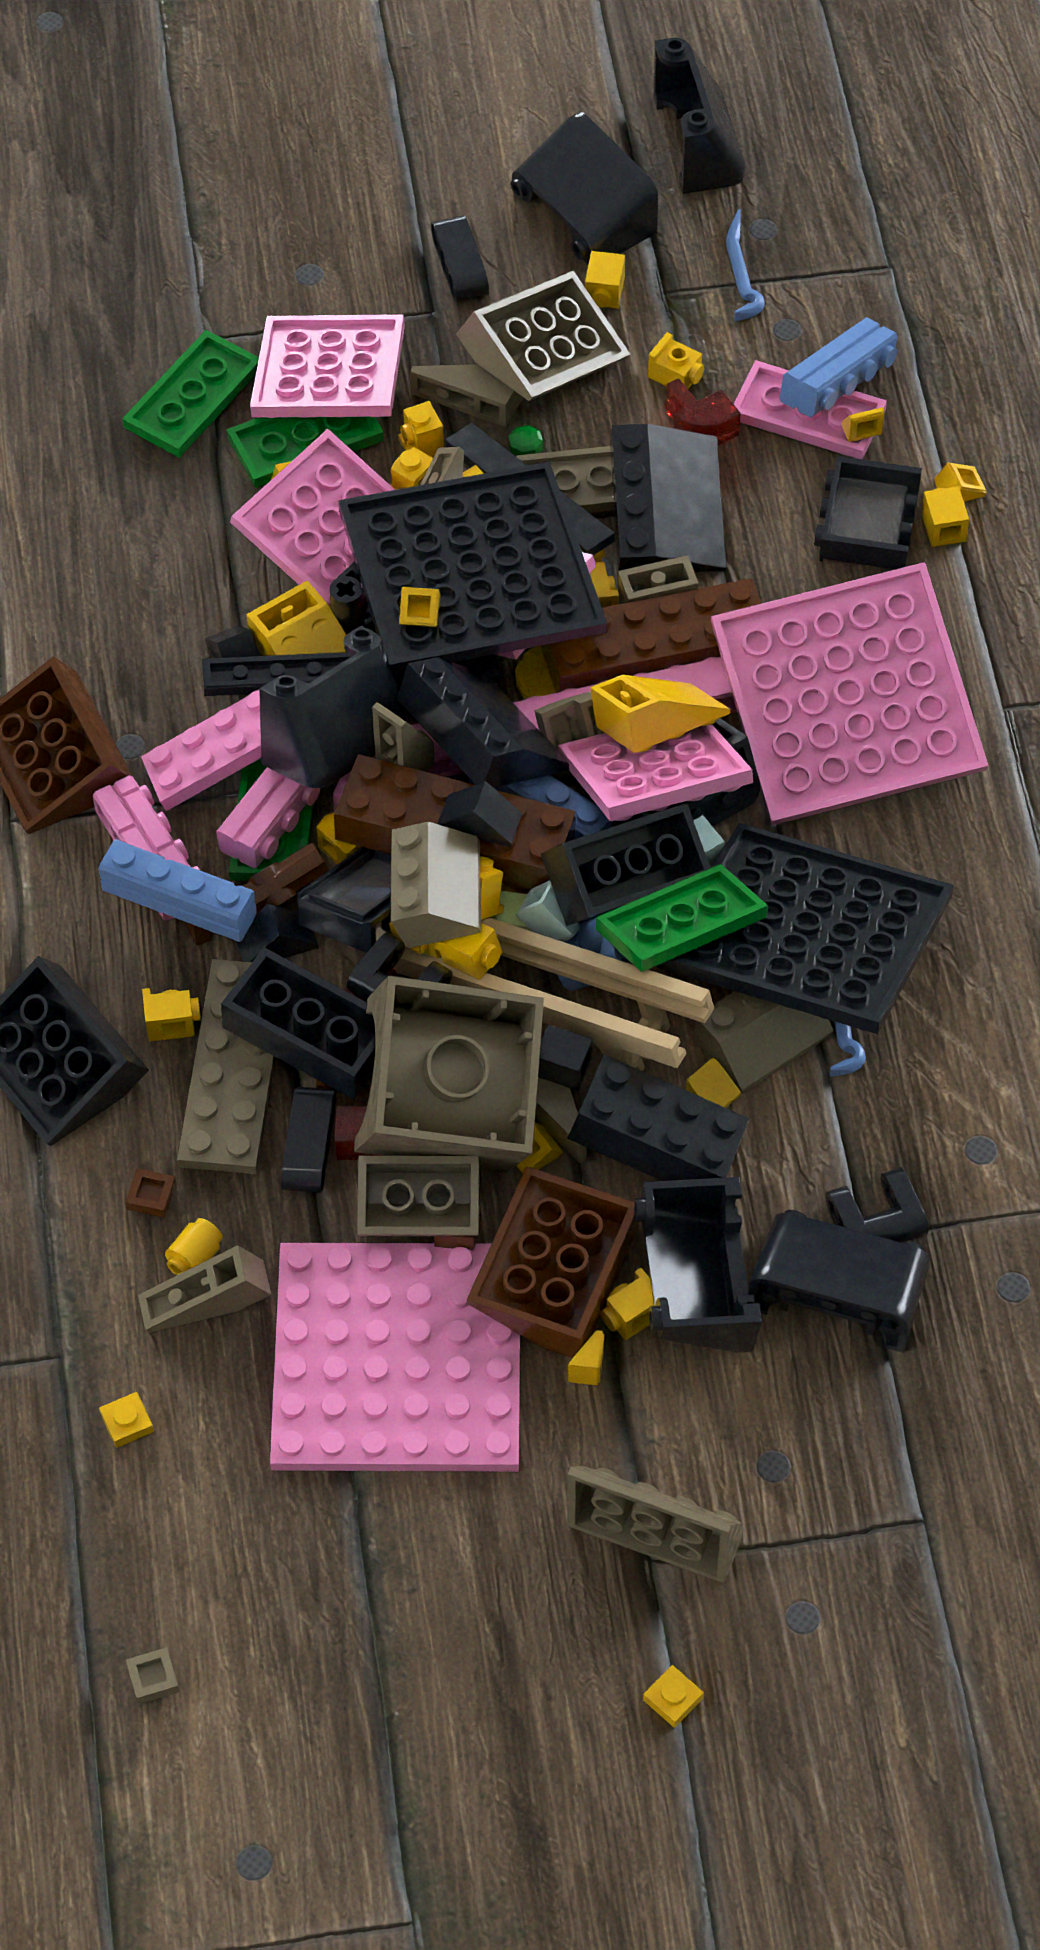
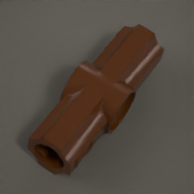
M311 843L293 853L280 863L277 861L249 878L250 882L243 885V887L254 891V903H256V910L259 913L267 904L279 906L297 894V890L322 876L330 869L314 843Z

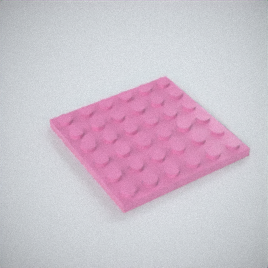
M925 562L711 616V624L744 734L748 736L759 777L760 790L771 826L988 769V762Z
M280 1243L270 1451L271 1471L519 1472L520 1334L467 1304L468 1295L491 1244L476 1243L473 1251L464 1247H456L454 1249L434 1247V1243Z

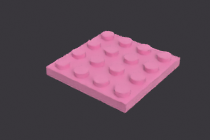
M404 315L267 316L250 404L252 417L391 416L405 328Z
M327 429L234 513L230 523L298 585L308 580L331 609L330 585L354 562L339 513L338 500L395 489Z
M712 724L694 728L685 732L679 738L660 742L645 752L633 753L606 733L558 745L559 752L569 762V771L609 821L628 820L636 814L647 811H662L667 809L669 805L684 801H699L706 795L721 791L732 792L738 790L743 785L753 783L751 767Z

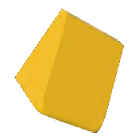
M883 407L852 414L842 420L841 426L848 442L881 435L885 412Z
M947 463L934 479L937 488L959 486L964 502L984 497L987 494L974 466Z
M402 587L399 625L437 627L440 601L439 589Z
M711 1058L686 1081V1091L725 1108L741 1095V1091L721 1064L714 1058Z
M534 1122L532 1154L516 1166L522 1174L526 1166L538 1170L557 1159L563 1151L541 1124Z
M596 1330L569 1362V1382L598 1386L604 1354L603 1331Z

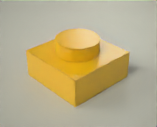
M137 1392L99 1407L101 1417L116 1448L154 1432L153 1425Z
M671 1665L643 1694V1701L675 1728L703 1700L704 1692L675 1666Z

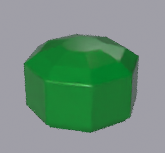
M530 425L515 427L508 436L510 452L515 456L537 454L543 450V439L540 430Z

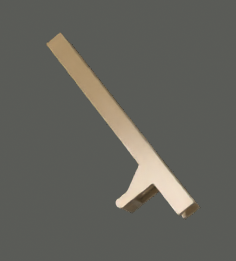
M492 918L483 919L481 923L495 929L503 952L501 956L636 1000L642 1016L639 1023L637 1024L485 973L478 980L443 963L441 957L436 959L426 953L418 954L410 948H405L399 962L392 969V972L417 980L430 963L437 961L453 972L451 985L543 997L542 1023L591 1038L603 1054L641 1071L644 1070L643 1063H648L650 1059L678 1068L687 1054L685 1048L679 1047L680 1038L667 1034L670 1024L666 1011L706 1023L714 1010L708 989L651 970L641 972L632 964ZM380 927L376 930V941L386 933Z

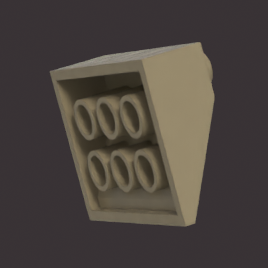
M574 271L474 311L456 333L475 363L528 401L627 359L631 355Z
M587 1466L570 1467L568 1472L567 1526L716 1581L725 1582L742 1539L743 1523L737 1521L733 1515L725 1511L716 1510L712 1512L703 1509L686 1497L676 1496L673 1498L659 1493L655 1487L644 1482L634 1484L620 1479L615 1472L609 1469L598 1468L596 1470Z

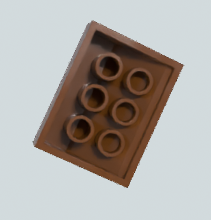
M54 656L0 698V783L26 833L31 834L95 807L93 801L95 791L108 785L113 786L116 781L129 775L132 777L77 671Z
M526 1166L468 1295L467 1304L542 1348L573 1358L593 1335L601 1317L600 1311L604 1309L607 1303V1298L613 1289L639 1228V1222L635 1221L634 1202Z

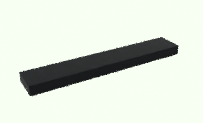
M473 423L468 424L445 439L446 447H460L464 450L463 462L471 468L477 465L483 473L528 466ZM561 492L583 553L594 556L615 542L612 530Z

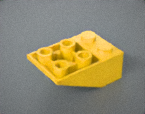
M308 580L246 614L248 629L251 630L256 647L262 656L346 652L344 649V638L346 636L344 630L327 602Z
M620 675L590 687L596 727L633 753L648 751L653 745L668 739L679 738L687 731L699 726L711 725L717 719L730 714L728 707L691 683Z

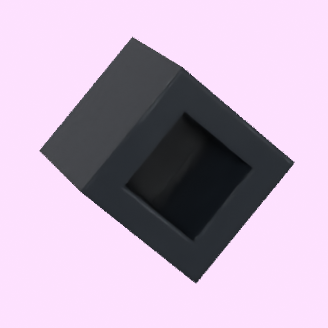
M548 1024L540 1043L538 1077L579 1091L593 1058V1039Z

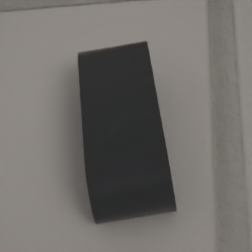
M462 215L431 222L434 246L454 301L458 302L489 295L487 274L466 216Z
M295 1087L282 1166V1190L312 1193L323 1192L335 1115V1089Z

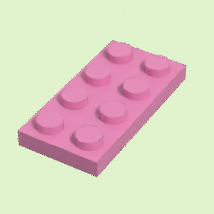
M755 360L731 408V420L856 459H863L873 437L848 442L841 426L842 420L849 415L881 407L886 411L887 400L853 391L849 396L844 394L838 398L831 409H823L810 418L799 412L797 407L793 409L782 403L779 398L783 375L789 370Z
M259 690L252 692L249 696L226 709L220 710L212 717L187 729L182 734L141 756L159 801L166 811L261 758Z

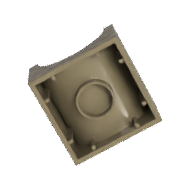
M388 976L367 999L366 1014H372L375 1023V1061L369 1101L363 1123L358 1134L355 1136L354 1152L381 1156H479L481 1169L509 1172L531 1155L544 998Z

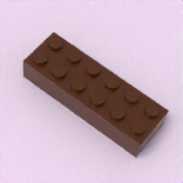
M753 578L602 607L607 621V633L541 645L555 693L569 688L577 689L595 685L620 675L633 676L637 673H650L667 669L673 665H686L703 661L709 657H721L711 624V616L762 604Z
M358 754L334 812L335 840L391 854L393 829L424 822L438 824L448 794L474 786V784ZM497 791L522 813V819L511 848L480 840V857L492 859L493 868L503 872L502 884L530 891V889L550 880L541 853L562 843L574 840L576 811Z

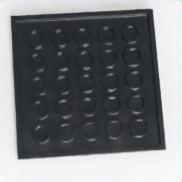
M550 461L338 500L339 513L375 629L385 648L389 668L394 674L405 672L408 663L435 657L452 663L607 633V621ZM402 587L439 589L440 601L437 627L399 625Z
M739 823L712 868L722 864L768 905L767 918L670 959L656 967L812 1014L823 1019L855 1027L859 1030L878 1034L953 895L954 885Z

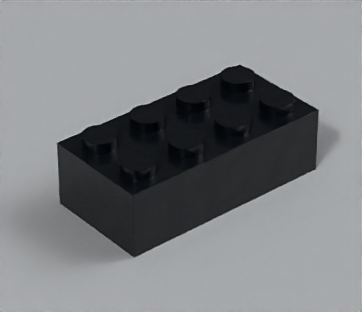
M687 803L562 843L541 853L566 926L605 914L710 869Z
M265 947L221 1003L222 1028L354 1100L373 1075L376 1041L375 1023L373 1015L366 1014L367 1002Z
M604 1054L567 1139L661 1181L726 1178L749 1118Z

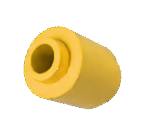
M198 1218L195 1223H189L165 1252L168 1268L175 1275H179L213 1258L220 1249L219 1243L223 1239L220 1230L203 1218Z

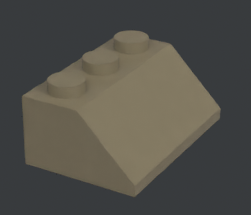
M431 822L392 830L391 922L407 949L481 933L480 840L478 836Z
M734 991L714 1004V1010L706 1023L695 1020L694 1041L710 1059L714 1058L721 1064L741 1091V1094H743L832 1036L834 1030L828 1019Z
M359 1156L358 1236L479 1235V1156Z

